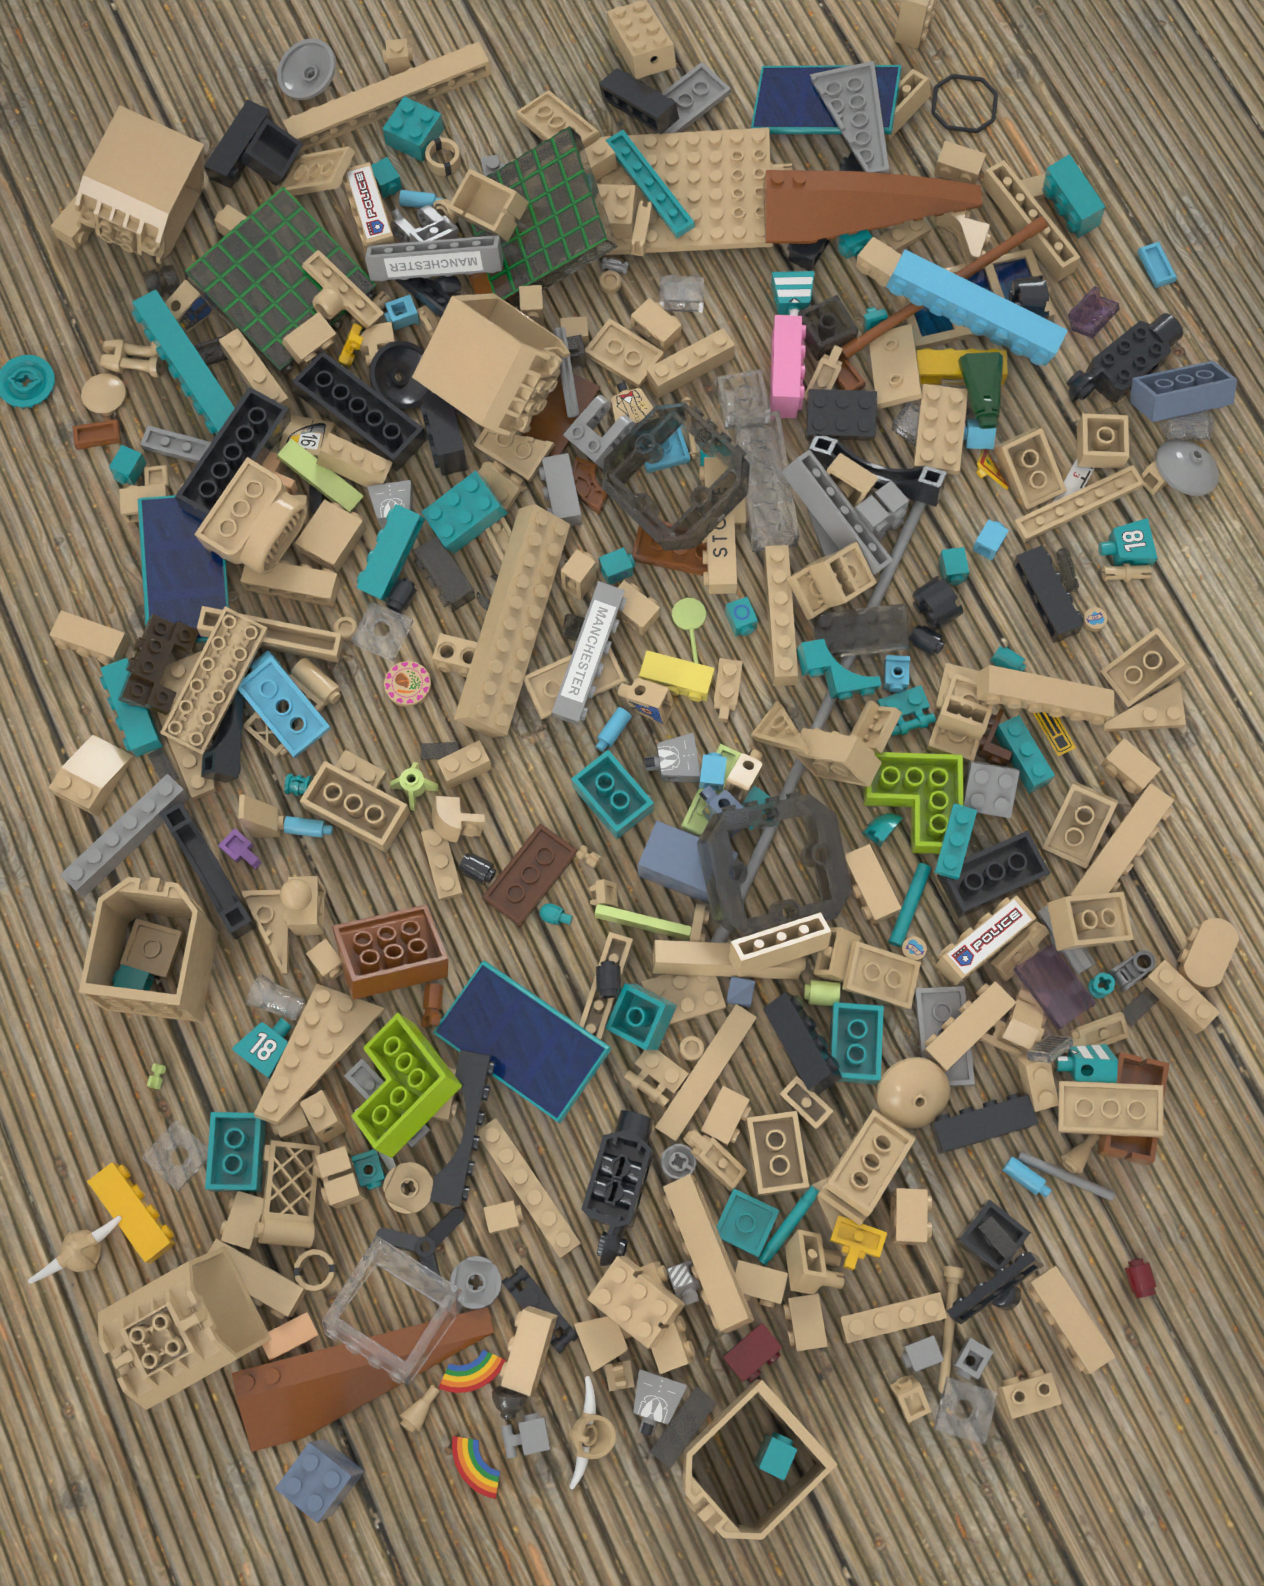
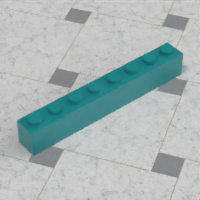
M155 289L132 301L133 311L131 313L137 324L141 323L143 325L146 338L149 342L153 341L157 346L156 352L160 359L167 361L169 364L168 370L172 377L179 379L184 395L191 397L196 413L199 416L203 415L205 418V425L211 434L215 433L217 435L235 407L157 290Z

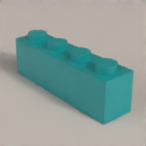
M395 504L394 508L389 510L386 517L387 523L384 529H381L377 535L376 547L368 554L366 560L368 564L357 578L358 585L356 588L387 602L386 598L398 579L425 521V518L398 504Z
M124 658L101 667L103 676L100 677L103 688L109 690L110 697H107L111 709L117 712L118 717L115 718L119 730H123L126 737L123 738V743L127 751H132L136 757L163 747L149 709L131 706L118 700L129 672L126 671L129 660Z
M774 1431L771 1436L765 1433L753 1464L759 1469L785 1480L797 1452V1449L792 1447L794 1441Z

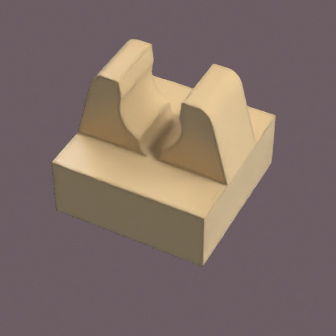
M602 879L597 880L596 884L590 887V891L596 893L597 897L595 900H590V904L595 906L601 904L613 908L618 907L617 883Z
M630 1360L605 1365L609 1392L635 1387Z

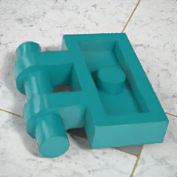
M922 685L877 701L878 706L897 708L902 713L891 736L898 734L902 736L908 734V731L918 727L923 729L928 727V724L936 722L934 713L925 715L922 712L930 707ZM913 714L915 716L913 720L907 722L903 720L904 717Z

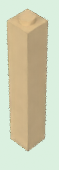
M655 940L652 973L738 977L728 959L731 943ZM803 956L742 977L798 980L801 971L805 970L806 958Z

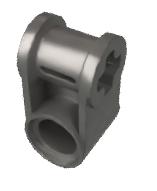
M1141 950L1106 974H1110L1120 987L1119 991L1123 993L1155 967L1156 958L1150 951ZM1137 958L1146 960V969L1138 966Z

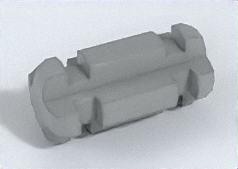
M604 257L601 267L602 270L608 269V271L611 270L617 273L621 271L623 274H626L629 264L627 261L622 263V260L613 258L607 260V257Z

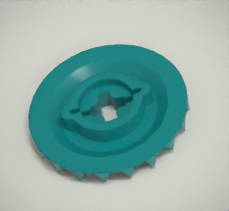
M35 355L17 356L5 363L0 369V396L7 404L9 403L14 408L17 406L24 409L25 407L33 408V405L36 404L41 405V402L44 399H48V395L53 393V386L56 385L55 374L50 364ZM26 379H29L31 383L24 387L22 382H26Z

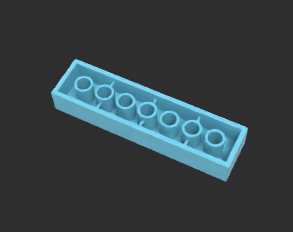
M904 250L886 285L894 295H903L909 298L910 302L914 305H923L929 308L931 313L937 316L943 315L949 318L953 324L969 328L975 335H984L990 338V341L995 345H1004L1010 348L1012 353L1030 358V361L1036 365L1046 366L1057 354L1068 331L907 250Z

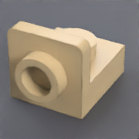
M913 1375L901 1377L890 1385L908 1423L931 1412L922 1386Z

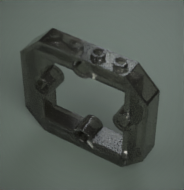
M686 402L655 406L604 459L602 489L665 551L696 548L748 495L750 463L745 458L747 453L738 444L734 447L731 444L733 440L724 431L721 433L717 432L718 426L711 419L708 418L705 421L702 418L704 416L702 411L696 406L691 408ZM682 426L694 437L696 444L705 455L717 458L727 470L709 488L706 486L696 487L690 495L692 506L668 528L658 518L660 510L654 500L646 493L634 495L624 484L645 462L649 464L659 462L664 455L662 445Z
M800 791L786 794L787 799L780 800L779 796L765 798V803L759 805L757 800L743 803L744 808L740 809L736 808V804L721 807L722 812L713 814L697 842L713 921L739 939L820 912L825 921L836 919L852 891L836 813L810 794L801 796ZM763 811L766 813L767 816L766 821L762 817ZM803 816L809 844L802 849L801 859L807 867L814 868L821 901L799 905L793 899L779 900L771 904L769 913L746 918L740 884L746 881L748 870L743 862L734 860L728 831L751 826L756 829H765L776 826L780 820ZM816 850H817L818 853H819V858H818V859H817L816 856H815ZM730 868L734 872L733 879L729 875ZM784 907H785L786 910H787V916H786V917H785L784 914H783V908H784Z

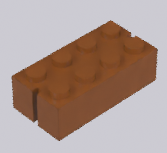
M1122 1052L1115 1055L1118 1059L1117 1083L1163 1085L1164 1103L1170 1063L1149 1058L1142 1061L1140 1056ZM1100 1135L1097 1154L1117 1159L1125 1157L1124 1160L1149 1165L1155 1162L1158 1137Z

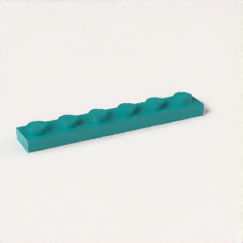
M624 130L605 140L615 152L618 163L647 201L651 202L654 210L676 239L695 228V222Z

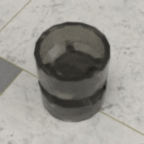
M173 263L162 266L160 271L151 269L143 272L148 293L156 289L161 298L164 297L165 293L172 295L180 286ZM160 277H166L168 286L163 287Z

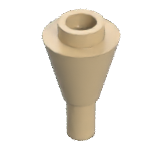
M1089 1134L1084 1142H1081L1062 1155L1061 1159L1064 1168L1070 1173H1082L1091 1149L1100 1137L1097 1134Z
M431 1385L422 1399L417 1400L399 1415L402 1419L400 1424L411 1433L414 1430L420 1432L430 1404L440 1391Z

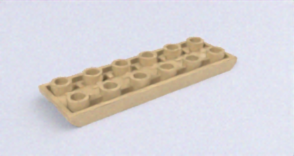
M225 606L160 733L203 755L221 724L268 628Z

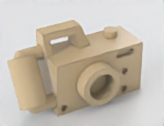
M423 306L416 310L419 322L429 340H431L440 317L434 316L427 306Z

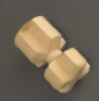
M584 845L576 853L577 858L580 860L586 858V863L594 869L602 859V856L594 851L589 854L588 848Z

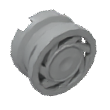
M674 1144L664 1151L661 1167L669 1179L676 1181L689 1174H693L696 1167V1158L691 1153L692 1149L688 1146Z

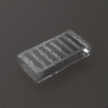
M1048 1035L1027 1051V1059L1051 1063L1073 1046V1037Z

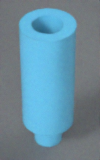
M401 190L399 204L404 207L422 208L426 205L433 206L436 200L444 198H437L434 193Z
M621 707L616 709L598 735L597 739L599 742L595 746L596 749L603 752L606 747H611L632 718L628 711Z
M286 816L284 833L323 838L324 834H333V826L325 825L323 820Z
M1013 1156L1002 1169L1004 1173L1034 1195H1037L1039 1192L1046 1198L1051 1192V1189L1045 1185V1179Z

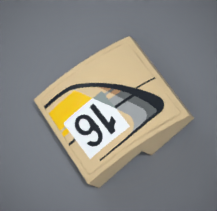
M291 415V422L283 433L279 451L282 450L290 439H293L318 459L328 434H334L336 425L330 421Z

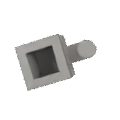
M539 1413L523 1416L524 1421L518 1423L520 1433L513 1435L511 1424L501 1426L507 1459L517 1457L515 1446L521 1444L524 1455L551 1449L545 1417L539 1418Z

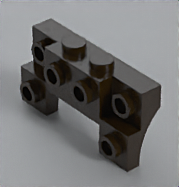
M152 614L148 619L142 638L138 637L133 650H136L134 658H130L126 666V671L129 672L118 700L131 706L147 708L164 715L169 714L177 692L159 685L172 649L177 648L190 653L198 636V630L179 621L173 623Z

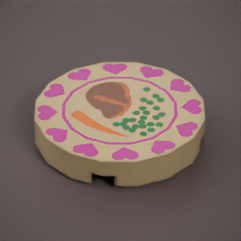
M404 661L390 668L385 676L384 686L386 694L393 703L409 708L426 700L430 694L431 680L429 673L422 665L417 662Z

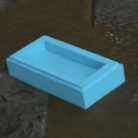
M1159 242L1138 249L1137 253L1155 288L1176 281L1177 276Z

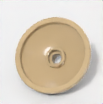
M920 1057L907 1058L892 1065L881 1077L876 1092L877 1105L884 1116L904 1129L920 1128L933 1122L935 1117L940 1116L949 1100L950 1085L945 1072L935 1062ZM918 1098H922L920 1102L915 1103Z

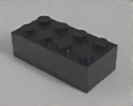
M1027 830L964 858L958 880L939 874L937 877L957 917L961 918L1044 881L1050 874V871Z

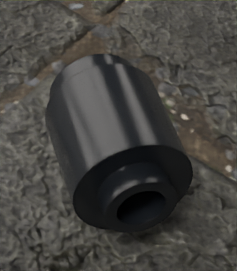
M406 578L402 580L397 579L386 598V607L398 614L406 611L417 592L414 587L415 584Z
M916 625L909 637V641L912 642L913 646L930 656H933L935 653L939 654L945 645V642L942 641L944 636L925 625Z
M467 853L459 865V871L463 872L464 876L482 885H485L486 882L491 883L496 874L494 863L476 854L470 855Z
M615 961L600 962L601 966L596 967V991L599 992V998L610 999L619 997V991H621V967L615 965Z

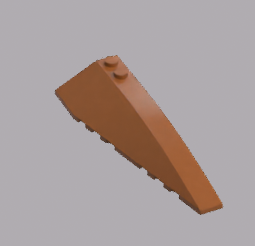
M766 170L763 183L765 243L811 244L823 238L829 240L836 238L837 235L847 233L853 235L861 230L867 229L872 231L900 225L908 220L919 221L923 220V217L931 215L938 217L950 211L956 213L982 207L981 185L920 176L855 171Z
M489 1307L233 1372L232 1377L236 1399L251 1451L254 1452L303 1439L493 1334L494 1329Z

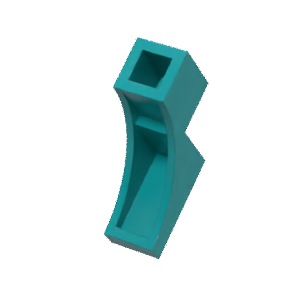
M824 639L802 642L796 648L802 676L819 677L824 675L825 672L831 699L839 698L840 701L853 698V695L861 694L862 697L875 694V691L882 685L880 676H861L842 667L830 654Z

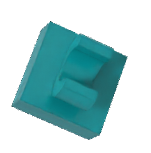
M875 307L866 309L867 314H863L864 333L888 318L885 309L878 311Z

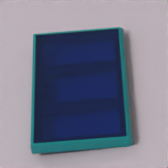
M852 65L762 66L751 129L769 128V134L842 135L813 85L810 74ZM875 65L884 135H892L902 67L901 65Z
M176 495L138 498L145 627L149 617L155 614L170 622L176 623L179 621L197 629L202 606L223 610L225 606L230 608L226 560L214 551L209 552L197 539L194 534L203 520L179 508L175 498ZM198 633L195 643H205L209 637L201 636Z
M486 961L479 965L441 1019L439 1026L432 1032L459 1052L462 1049L493 1055L492 1061H495L493 1076L560 1124L611 1051L609 1045Z

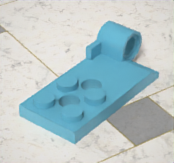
M267 650L251 663L250 666L253 671L242 680L238 690L289 753L296 758L328 732L331 726L290 678L280 662ZM282 701H288L289 709L285 713H279L278 704ZM298 718L302 719L304 722L303 728L299 731H294L292 728L293 721Z

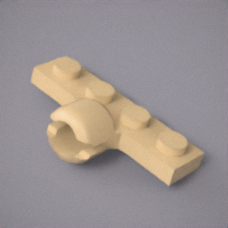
M319 250L303 263L302 268L323 288L314 297L313 307L325 319H332L341 310H346L366 329H369L383 316L384 312Z

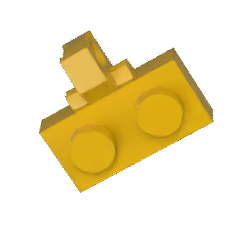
M355 323L349 331L337 361L343 367L351 366L355 357L353 354L354 349L360 350L364 337H361L359 334L362 326Z
M838 1215L830 1241L843 1246L841 1252L846 1253L843 1267L853 1271L857 1259H864L865 1254L880 1258L887 1232L865 1224L858 1225L853 1220Z

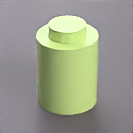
M810 980L809 985L805 984L804 999H808L809 1005L832 1006L834 1002L839 1003L840 982Z

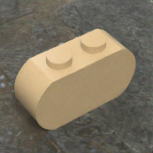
M1211 918L1202 922L1196 928L1193 927L1187 937V940L1190 941L1187 949L1183 948L1177 960L1181 962L1177 970L1178 973L1199 992L1208 991L1221 983L1239 942V935L1235 927L1228 921L1220 918Z

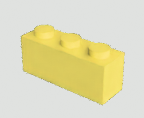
M646 651L639 678L668 687L672 696L680 694L688 696V699L700 702L701 700L707 701L715 668Z

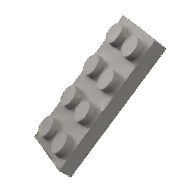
M703 62L661 93L668 98H672L677 103L679 120L664 133L683 132L731 94V88Z
M965 986L915 989L921 1058L928 1059L922 1053L927 1048L924 1043L933 1034L938 1037L944 1031L941 1026L951 1016L956 1019L962 1014L959 1009L966 1003ZM971 1048L945 1072L950 1087L973 1086L975 1084Z

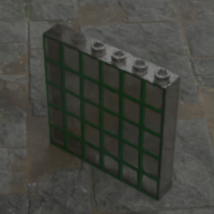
M570 126L560 130L548 140L542 141L530 151L524 152L522 156L505 164L504 167L496 172L487 175L488 178L518 192L529 202L520 220H515L517 226L509 241L507 242L500 238L503 253L502 271L487 273L492 292L513 307L520 304L519 286L541 285L543 291L618 247L581 136ZM471 224L475 237L495 236Z
M284 186L184 271L185 279L233 330L239 329L255 353L278 377L284 373L286 375L289 374L296 366L295 359L282 344L284 337L317 313L313 307V299L323 288L302 268L303 263L319 250L370 300L376 296L375 291L377 287L373 281H370V277ZM341 310L332 319L325 320L336 332L343 326V320L348 316L350 318L353 316L348 311Z

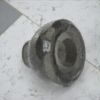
M501 1385L492 1391L493 1404L501 1412L500 1416L504 1419H514L516 1413L521 1411L527 1402L528 1395Z

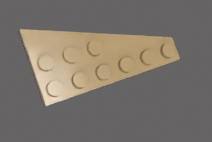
M202 651L166 665L159 685L177 693L169 714L164 715L157 712L162 726H164ZM167 737L192 799L196 800L215 792V780L201 777L203 755Z
M316 984L254 1112V1116L279 1125L299 1104L304 1095L317 1085L320 1078L327 1074L353 1047V1043L369 1030L370 1025L385 1013V1008L361 999L352 1000L350 995Z

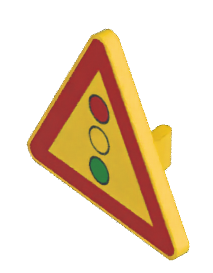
M982 449L977 461L978 470L975 472L981 479L989 475L1007 490L1009 485L987 449Z

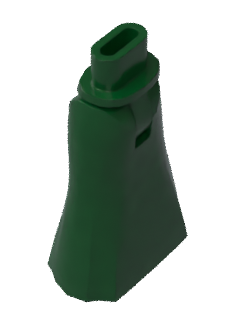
M999 352L967 353L958 359V363L967 387L975 419L979 421L980 429L998 427L997 419L1000 416L1003 355Z

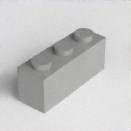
M569 454L542 458V467L538 468L541 481L545 480L546 487H543L545 501L549 500L550 507L547 508V511L566 521L570 526L582 524Z

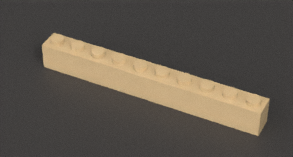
M478 41L434 60H429L417 67L409 68L397 75L389 76L385 80L370 84L360 90L350 92L338 99L330 100L328 103L310 108L308 111L298 115H293L283 120L286 132L303 143L299 151L302 152L392 115L404 96L422 103L491 75L490 63Z

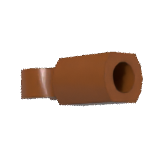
M425 984L423 999L425 1013L422 1017V1027L432 1028V1026H439L440 1024L438 1013L441 1010L443 986L440 984Z

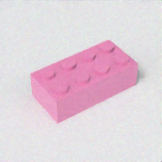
M775 315L772 334L770 417L796 419L798 410H802V401L804 399L803 379L805 376V365H803L805 359L804 339L806 335V325H802V316Z

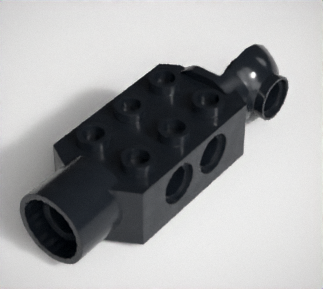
M1163 313L1150 324L1143 321L1136 323L1095 356L1086 372L1078 370L1070 377L1066 383L1069 387L1068 395L1072 403L1078 399L1082 401L1096 389L1107 400L1117 403L1131 391L1132 378L1153 374L1164 365L1171 353L1170 347L1183 337V329L1179 321L1171 314Z
M627 1110L620 1111L615 1132L603 1135L582 1205V1211L592 1221L609 1226L608 1233H602L597 1248V1256L601 1257L600 1266H608L613 1263L617 1256H625L628 1239L623 1238L625 1229L631 1228L634 1225L654 1155L653 1150L647 1145L654 1119Z

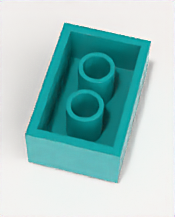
M1069 154L1047 167L1042 190L1045 197L1051 199L1054 203L1056 213L1065 219L1068 231L1071 234L1074 233L1078 239L1100 226L1105 205Z
M476 470L421 511L444 547L453 554L508 514L485 478Z
M609 750L571 778L573 789L616 840L654 811V802Z
M833 1003L831 1007L829 1054L840 1065L838 1070L842 1078L837 1082L877 1085L881 1080L884 1006Z
M211 1112L205 1182L206 1190L211 1192L240 1191L262 1193L266 1121L256 1118L254 1113Z

